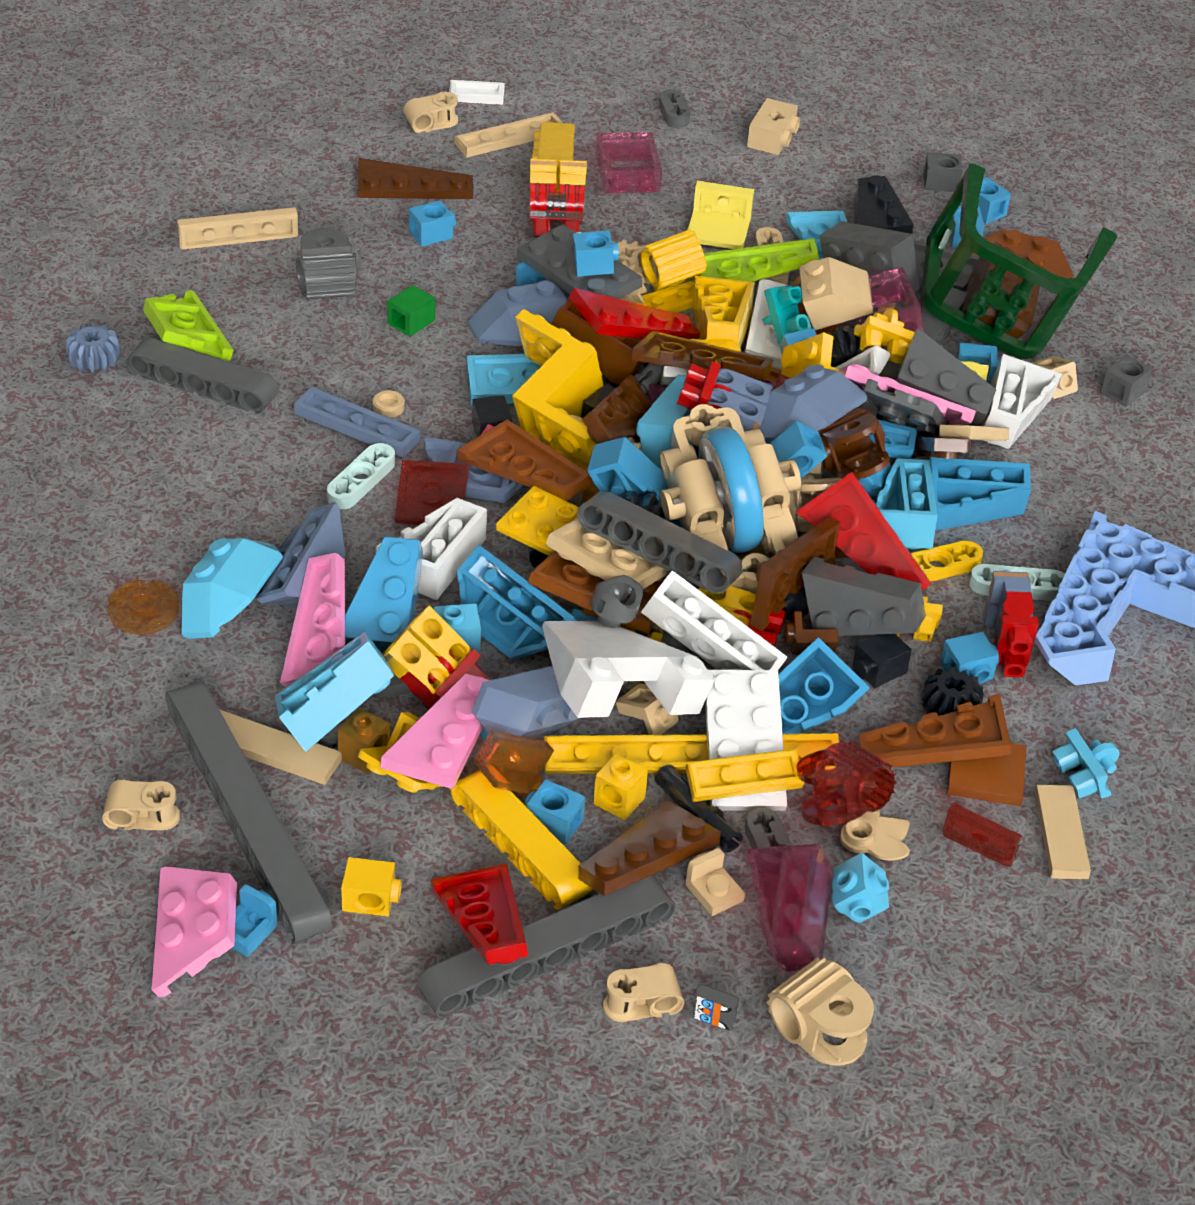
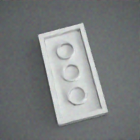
M708 670L715 678L705 700L708 760L782 751L783 736L778 670ZM786 790L713 799L710 800V804L718 806L722 811H751L761 807L773 811H786L787 797Z

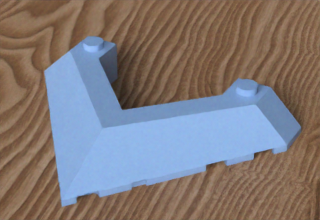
M1095 511L1088 530L1086 529L1078 546V551L1074 554L1062 579L1058 593L1046 613L1044 623L1039 628L1035 637V643L1047 663L1076 686L1108 681L1116 650L1108 636L1129 604L1195 628V554L1166 541L1157 540L1152 535L1127 524L1118 526L1106 521L1107 515Z

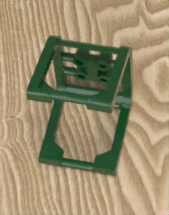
M971 163L927 237L921 299L926 309L942 322L991 346H997V349L1021 359H1031L1041 354L1073 303L1117 239V235L1103 227L1086 254L1085 258L1087 260L1077 277L1073 279L1060 277L987 241L978 233L976 221L985 168ZM962 202L959 229L962 240L939 276L943 250L955 223L952 218ZM972 253H975L979 257L995 264V267L984 274L981 288L971 295L968 310L964 313L943 301ZM1006 271L1023 278L1021 284L1013 286L1011 294L1001 288ZM1036 284L1058 295L1027 342H1024L1004 332L1010 331L1013 328L1019 310L1027 307L1032 294L1031 290ZM989 304L994 309L999 310L993 327L977 319L986 314Z

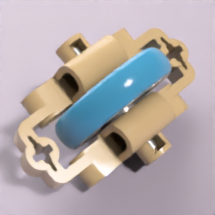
M700 404L691 410L690 416L681 417L674 422L671 435L672 449L660 452L661 467L668 489L661 490L660 492L662 509L668 521L679 518L683 529L727 551L729 550L733 553L748 552L761 543L764 552L769 555V558L759 553L747 555L742 560L741 575L731 585L756 594L758 587L756 573L761 563L769 560L779 550L786 548L798 538L789 510V492L801 488L800 472L793 459L778 462L773 445L766 444L760 429L744 432L739 415L734 409L728 407L715 409L713 406ZM688 442L699 446V459H697L693 446L689 445ZM717 568L718 572L725 577L723 571Z

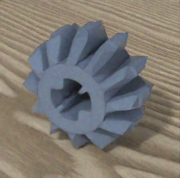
M94 323L90 327L81 325L80 330L70 331V337L66 339L65 348L71 367H78L79 372L89 369L92 374L95 372V369L106 372L107 366L115 367L116 360L120 359L121 349L115 331L108 330L106 325L96 327Z

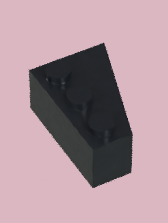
M874 175L867 178H858L854 204V224L912 234L914 224L886 176Z

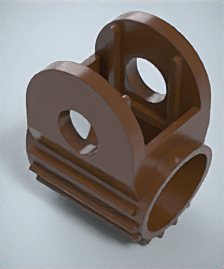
M860 407L853 410L828 427L818 431L827 453V457L822 461V465L827 473H834L840 479L851 472L855 474L857 479L866 478L880 472L890 463L889 455L884 447L885 434L876 416L867 409ZM872 433L874 435L875 443L869 438V434Z

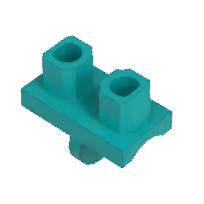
M790 285L764 290L770 315L763 318L762 321L765 326L773 325L778 344L781 343L784 334L811 329L809 317L805 314H799L797 304L802 302V291L799 286L792 287Z

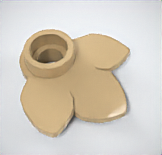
M866 802L856 806L851 811L850 820L841 830L840 841L847 850L854 853H870L878 859L887 861L900 860L907 857L910 853L909 848L901 842L907 835L910 822L904 819L881 817L875 802Z

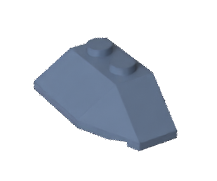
M550 280L498 290L468 320V326L480 343L487 344L490 342L497 345L521 346L522 342L515 316L525 309L534 315H541L549 324H552L558 309L570 300V294Z
M810 365L797 376L785 380L784 384L771 392L759 429L763 434L765 442L769 444L795 421L819 431L867 401V394L839 371L826 369L822 365Z
M336 502L310 509L303 517V523L297 526L278 548L283 559L255 596L261 604L297 606L308 559L331 553H337L344 558L345 547L340 508Z
M553 666L483 682L471 711L500 748L553 734L579 719L560 694Z

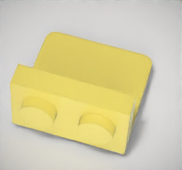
M697 181L693 214L688 230L690 229L695 232L702 245L728 249L744 248L752 216L755 189Z

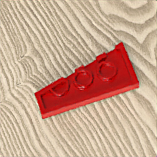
M573 288L569 296L571 302L598 335L644 339L652 331L685 339H698L701 334L693 325L692 319L683 313H673Z
M853 472L796 511L812 526H817L828 517L841 522L836 546L867 573L873 575L881 573L921 583L922 590L932 584Z
M507 863L430 879L432 890L437 899L488 965L495 963L508 964L519 958L528 957L525 936Z

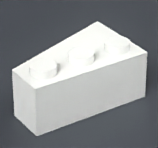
M1003 354L990 383L997 390L988 414L981 426L1010 428L1009 440L984 441L1009 449L1051 400L1062 374Z
M456 498L427 515L425 522L416 528L411 529L407 527L400 531L401 537L399 538L420 540L423 557L418 587L419 594L437 600L457 576V570L478 544L481 546L484 543L487 525L486 508ZM381 543L376 546V553H377V551H378V549H379Z

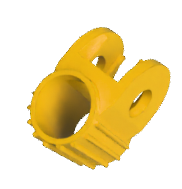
M690 229L648 244L640 252L643 272L655 292L690 281L695 278V275L699 276L706 271L707 268L703 249L697 235ZM652 259L654 260L657 267L658 279L650 263V260Z

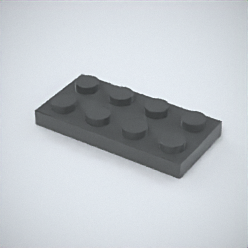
M564 224L517 248V258L569 294H571L573 288L620 299L642 287V276L619 261H614V274L577 277L573 247V233L576 232Z

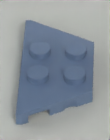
M425 437L424 450L440 493L506 503L526 487L523 484L458 461L456 450L467 443Z

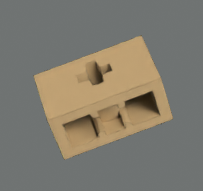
M766 98L749 126L747 147L779 155L783 147L789 146L792 133L796 134L799 129L798 105Z

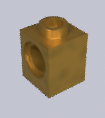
M359 708L338 729V751L342 752L343 762L369 774L371 770L366 767L367 762L358 757L359 752L363 748L387 746L390 740V723Z

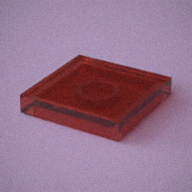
M402 460L395 523L421 525L425 522L427 515L452 500L459 498L466 501L469 464Z

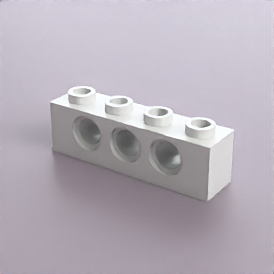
M671 571L641 611L642 614L717 670H779L787 659L786 655L674 571Z

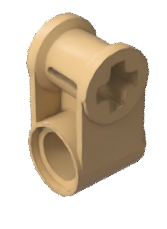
M440 92L435 95L413 98L405 104L403 113L412 129L418 134L421 131L430 132L431 130L449 128L458 123V116L455 114L458 98L451 92Z
M114 781L108 789L102 821L110 829H117L118 827H124V830L161 831L171 829L180 820V811L174 805L176 789L172 784L165 781ZM160 792L164 793V798L162 799ZM159 813L161 816V822L158 821L157 814Z
M657 963L647 967L619 969L612 972L606 982L608 995L603 1001V1011L607 1017L617 1022H627L649 1017L658 1018L662 1017V1013L667 1012L670 1015L678 1013L685 1003L673 967L666 963ZM621 980V988H618V982ZM625 1002L628 1003L626 1012H624Z

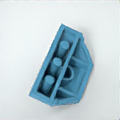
M479 544L457 570V578L460 583L461 605L477 604L481 636L511 660L548 649L542 629L544 621L576 620L573 615L536 587L529 584L528 581Z

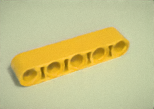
M483 767L458 780L454 788H450L455 804L457 806L462 805L465 808L462 811L479 829L484 828L487 831L485 835L502 853L506 852L509 855L507 859L525 878L529 876L532 879L530 883L548 902L553 901L556 904L553 906L556 910L563 909L593 891L591 887L578 879L579 865L581 863L491 770Z

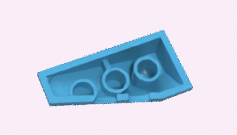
M819 637L778 674L782 734H799L844 714L870 689Z

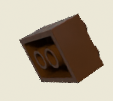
M996 241L993 243V244H995V245H997V246H999V247H1001V248H1003V249H1005V250H1007V251H1009V252L1015 254L1010 248H1008V247H1003L1001 244H999V243L996 242ZM981 257L974 263L962 312H967L971 295L979 291L984 274L989 270H993L995 264ZM1006 271L1001 288L1011 294L1013 286L1021 284L1023 278ZM1036 284L1033 286L1027 307L1019 310L1015 325L1010 331H1005L1004 333L1019 339L1032 326L1040 286ZM989 304L986 314L977 319L993 327L999 310L994 309Z

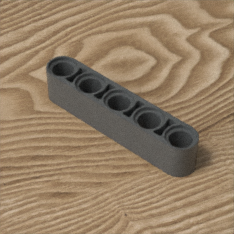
M149 337L145 338L134 349L125 362L127 369L133 375L137 376L140 374L143 375L142 378L161 384L168 383L171 384L170 387L189 393L196 392L198 396L217 402L225 401L227 405L246 411L253 410L255 414H260L279 390L275 379L266 373Z
M599 491L578 509V520L586 530L669 572L674 571L683 579L715 594L724 592L742 573L741 561L733 553L611 492ZM596 507L602 512V515L598 513ZM626 522L630 524L633 530L628 528ZM656 537L662 541L663 546L658 543ZM687 553H689L693 557L694 561L689 559ZM717 568L723 571L725 577L718 572Z

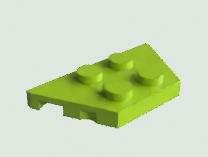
M186 291L184 298L176 299L177 296L174 294L145 299L143 311L162 341L226 361L231 360L233 348L194 291Z

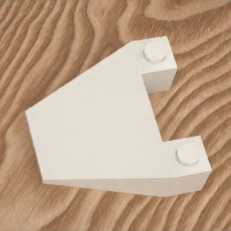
M544 621L542 626L560 694L577 718L609 717L624 681H644L669 715L699 714L715 680L697 656L619 626L615 628L608 627L599 621Z

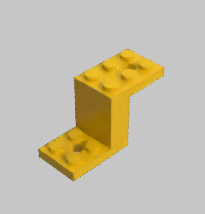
M523 309L515 318L525 357L541 367L512 395L520 427L586 471L594 445L598 443L594 442L588 435L585 423L578 422L570 417V415L573 414L580 417L583 401L604 386L597 351L591 344L587 342L582 343L572 337L565 329H558L549 324L541 315H534Z

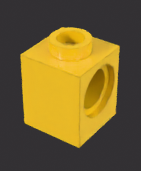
M616 753L595 776L593 804L625 821L645 799L648 769Z
M348 857L341 887L342 911L389 916L392 902L399 903L402 888V880L395 879V862Z

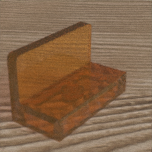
M491 731L473 761L493 787L529 794L531 791L536 792L544 782L540 773L554 750L548 742Z

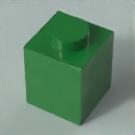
M414 285L387 301V324L409 337L435 321V297Z

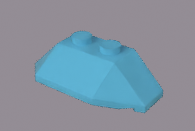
M220 538L214 541L183 583V637L188 639L212 638L220 631L219 627L231 621L249 605L283 559L276 546L271 543L246 538Z

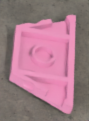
M175 867L160 868L152 991L158 997H165L170 994L171 991L168 985L181 975L188 972L193 977L205 968L209 961L220 957L234 946L237 882L229 873Z

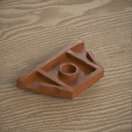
M1003 228L985 238L991 243L996 241L1003 247L1010 248L1015 255L1060 277L1074 278L1058 241H1053L1043 236L1037 237L1024 234L1018 230Z

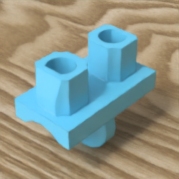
M1076 728L1066 732L1068 743L1052 751L1055 763L1062 773L1077 766L1081 767V771L1068 776L1071 786H1074V791L1078 798L1095 792L1101 798L1111 796V791L1105 784L1108 776L1104 769L1108 773H1113L1117 769L1115 765L1119 757L1117 747L1113 743L1101 744L1099 740H1094L1090 744L1091 751Z

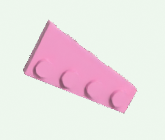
M852 364L839 370L841 374L859 386L863 391L867 380L872 379L878 382L877 385L881 390L895 393L898 389L917 398L935 403L949 422V425H967L973 421L975 410L905 386L891 378L869 373L870 370L864 366Z
M337 553L308 559L280 683L285 687H288L345 646V559Z
M465 674L381 757L380 768L453 789L483 729V726L471 711L482 683L490 680Z

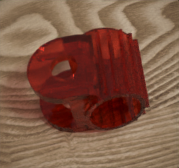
M841 740L840 743L832 744L825 750L811 753L799 760L796 766L798 778L804 783L813 785L814 794L808 796L801 804L802 817L807 822L815 825L835 826L855 820L867 811L872 813L878 811L890 801L891 795L895 793L894 785L897 784V781H895L894 776L896 772L891 770L892 765L851 741L846 743ZM826 766H835L833 769L825 770ZM830 805H837V806H839V807L834 808V809H832V810L822 809V808H824V807H826V806H830Z

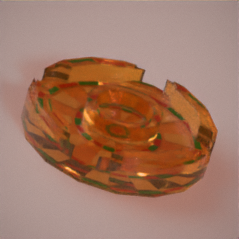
M142 580L131 581L121 585L111 594L108 605L109 619L116 628L126 633L136 635L154 634L166 629L176 620L179 613L177 594L170 586L160 581L151 580L152 584L143 583Z

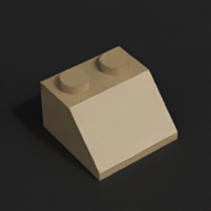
M830 257L812 260L800 266L803 304L815 330L873 313L870 281L867 271Z

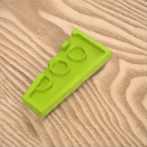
M813 238L704 253L707 268L700 276L752 282L800 269L801 265L807 264L812 260H819L816 242Z

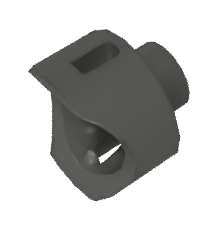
M626 575L596 584L590 602L591 608L598 615V620L601 624L613 628L618 627L621 623H628L636 618L643 597V588L636 580ZM632 592L629 599H627L628 593Z

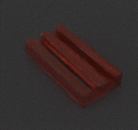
M953 803L947 811L942 833L944 837L1006 867H1011L1016 860V853L1020 846L1018 844L1022 838V835L956 803Z

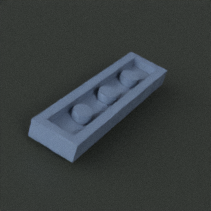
M314 387L309 388L294 403V414L370 445L377 443L390 445L394 449L395 455L402 458L421 440V430Z

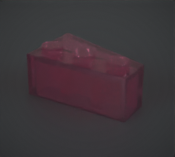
M819 843L746 849L747 858L753 873V885L759 899V911L767 946L781 969L786 972L800 971L817 957L821 960L823 958L834 872Z

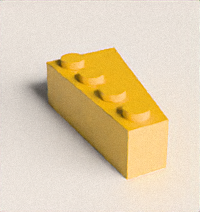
M541 122V131H535L532 159L557 160L556 191H559L560 161H573L575 124Z
M695 275L692 311L697 329L701 333L700 340H729L741 348L751 320L755 282Z

